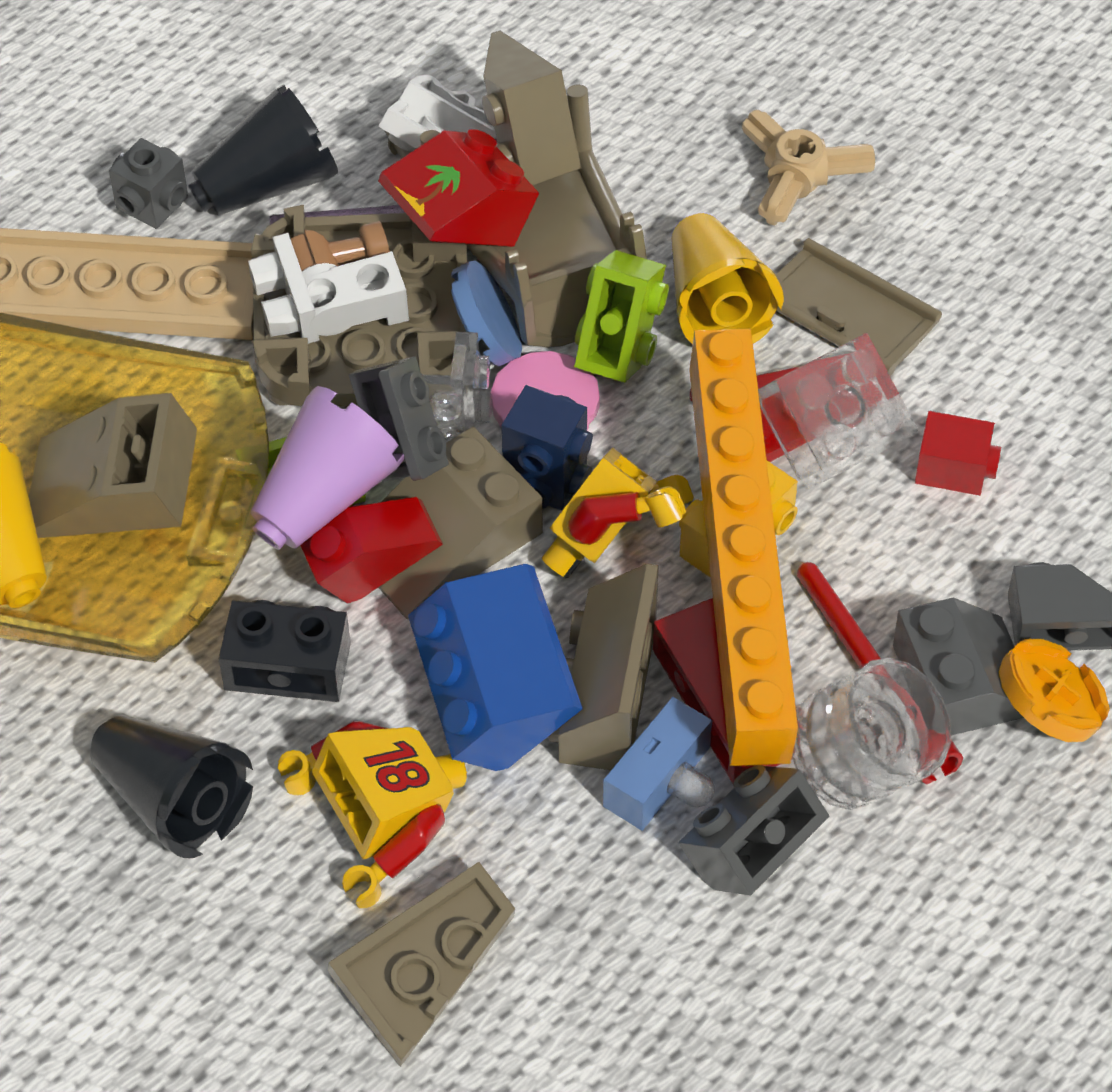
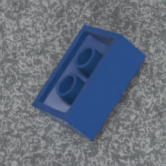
M521 564L446 582L408 614L453 760L493 771L508 769L583 709L534 566Z

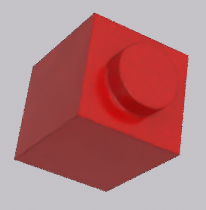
M928 411L915 484L981 496L984 478L996 479L1002 448L1001 446L991 445L995 423Z

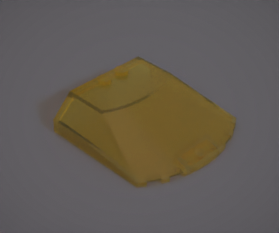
M0 313V443L6 444L10 453L14 449L19 457L28 497L40 439L117 398L172 393L197 428L181 527L38 538L47 581L40 588V596L30 604L19 608H11L8 604L0 605V638L156 663L177 647L201 624L224 595L249 551L255 535L252 528L257 523L251 515V510L269 473V436L265 407L262 403L255 375L248 361Z

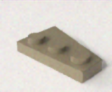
M477 862L328 962V972L378 1040L401 1067L514 918L515 907L481 863Z

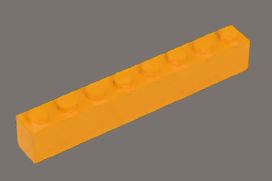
M751 329L694 330L689 372L730 766L790 764L798 732L752 333Z

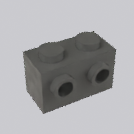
M763 765L753 766L742 772L733 783L734 789L718 804L708 807L695 818L693 822L694 828L678 844L704 883L713 890L751 896L830 817L800 769Z

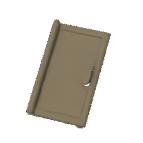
M807 238L804 241L803 250L776 274L784 295L782 309L780 310L778 306L776 311L874 366L885 376L890 377L896 367L940 321L942 312L816 241Z

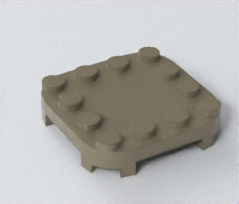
M304 205L284 208L283 218L267 226L261 235H254L251 248L252 259L275 252L274 236L289 233L291 239L297 235L304 234V230H310L323 235L328 242L360 237L359 229L361 226L380 220L390 252H393L407 293L409 321L388 326L386 318L351 326L346 331L336 335H319V341L308 344V338H301L299 331L270 337L261 302L287 294L285 288L257 295L253 286V348L255 363L260 382L267 389L268 396L272 402L278 405L302 406L310 392L315 387L320 386L337 393L331 400V403L337 406H349L351 402L358 405L349 374L359 369L416 356L421 373L427 380L429 401L442 397L451 398L460 393L463 388V380L470 371L472 337L470 338L458 315L451 293V283L455 282L451 274L453 269L467 263V244L430 241L406 213L305 217Z

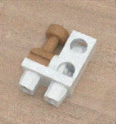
M380 220L361 226L359 229L360 237L328 242L323 235L310 230H304V234L297 235L291 239L289 233L274 236L275 252L248 261L251 280L257 295L285 288L287 294L261 302L270 337L299 331L301 338H308L309 344L319 341V335H336L346 331L351 326L386 318L388 326L409 321L406 288L393 252H390Z

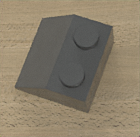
M954 597L898 610L893 648L922 719L930 730H937L941 735L952 736L1024 718L1012 706L1001 686L998 671L1002 659L1015 647L1001 616Z

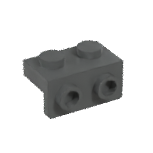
M416 356L359 369L349 374L358 407L377 421L395 439L399 446L392 454H404L405 459L382 482L411 477L413 481L425 479L449 465L446 456V441L442 431L437 427L429 401V386L426 378L420 371Z

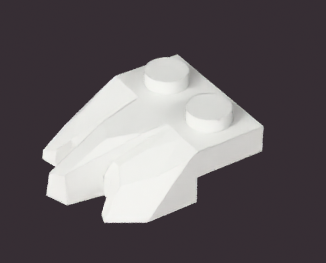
M418 75L410 80L400 99L387 109L378 126L390 133L388 138L392 143L410 152L421 146L420 135L428 130H436L439 133L444 130L467 133L470 129H477L491 135L497 141L495 129L488 122L484 110L475 106L476 99L465 90H447L441 85L440 81L431 75Z

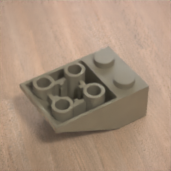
M172 393L117 398L40 439L29 493V501L38 538L181 527L197 428Z

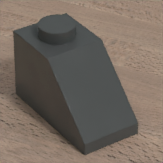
M1036 562L1027 566L1013 567L1008 590V602L1015 646L1024 639H1044L1059 644L1068 649V651L1112 649V592L1072 564L1051 565L1045 562Z

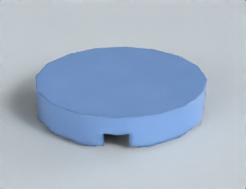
M475 260L453 269L451 277L455 279V282L451 283V293L458 315L470 338L472 337L475 342L483 339L489 350L484 351L483 356L497 366L504 365L521 357L522 344L520 332L511 308L495 279L484 266Z

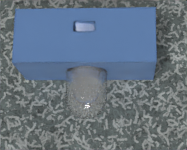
M672 697L603 779V807L643 831L671 795L691 807L707 805L714 796L715 786L712 779L695 766L710 749L712 720Z

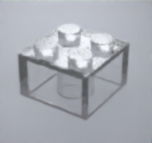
M868 333L758 389L760 408L797 479L806 490L833 478L919 432Z

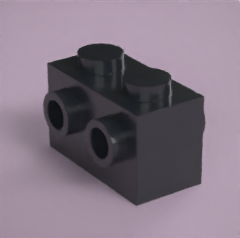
M232 600L218 658L224 690L339 702L351 645L347 612L334 611L324 606L303 608L277 605L266 600H255L252 602Z

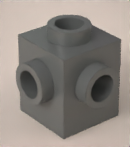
M140 138L126 153L120 154L109 169L116 208L155 229H158L188 198L182 158L171 149L159 147L143 138Z

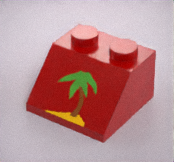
M470 129L467 133L442 131L383 170L378 179V182L430 241L514 247L539 195L534 186L523 176V169L510 161L499 150L497 141L491 135L477 129Z

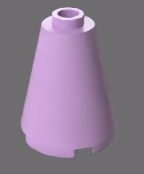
M317 386L306 397L251 510L252 517L257 521L252 528L253 531L267 544L277 550H280L284 544L291 548L300 546L395 471L405 459L404 454H392L399 445L364 410L352 402L346 409H341L331 403V400L337 393L328 388Z

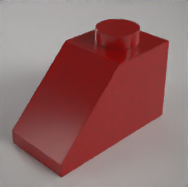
M418 497L348 507L300 546L317 584L348 604L362 599L442 546L443 543L423 501Z

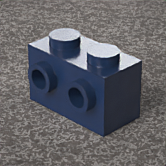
M525 385L501 425L502 456L542 497V509L550 506L562 511L593 471L592 466L587 465V455L593 440L592 432L587 431V407L576 403L567 396L553 395Z

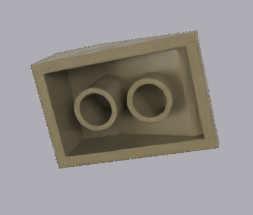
M501 30L491 33L483 74L487 95L482 97V105L488 122L495 129L498 142L497 147L510 161L523 169V176L532 185L580 169L581 164L562 70Z
M474 426L446 443V456L449 465L425 479L413 481L411 477L404 478L381 501L386 502L411 497L421 499L443 543L442 546L378 587L406 619H409L408 614L446 582L478 575L543 534L542 497Z

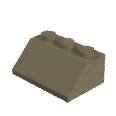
M645 564L589 588L584 611L574 610L569 644L577 645L574 659L566 658L583 709L549 736V742L559 743V763L612 770L634 744L653 647V624L657 620L659 565Z

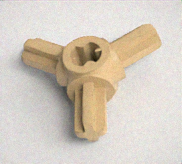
M757 109L750 112L748 118L742 123L743 132L766 153L764 162L769 168L768 181L770 186L758 207L759 215L766 218L767 223L770 225L785 222L797 199L808 196L818 186L827 185L828 176L874 171L875 152L872 145L860 144L826 147L824 139H821L815 133L804 129L785 131L766 112H761Z

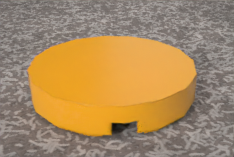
M1024 639L1017 643L1004 656L998 671L1002 689L1012 706L1031 725L1056 739L1065 742H1084L1093 736L1101 728L1102 722L1108 717L1110 709L1105 689L1096 674L1085 664L1078 668L1069 661L1068 658L1072 653L1059 644L1044 639Z

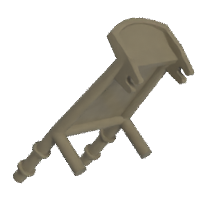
M580 84L572 85L567 89V99L581 168L533 185L539 192V195L514 247L467 244V248L515 302L521 340L530 346L560 347L575 342L578 324L582 316L586 314L589 295L586 294V284L591 268L595 263L601 262L614 250L647 259L642 226L640 224L634 225V216L631 211L622 214L593 153L588 89ZM436 130L423 132L420 135L421 145L438 135L439 132ZM388 139V147L394 155L399 154L402 159L411 153L398 147Z

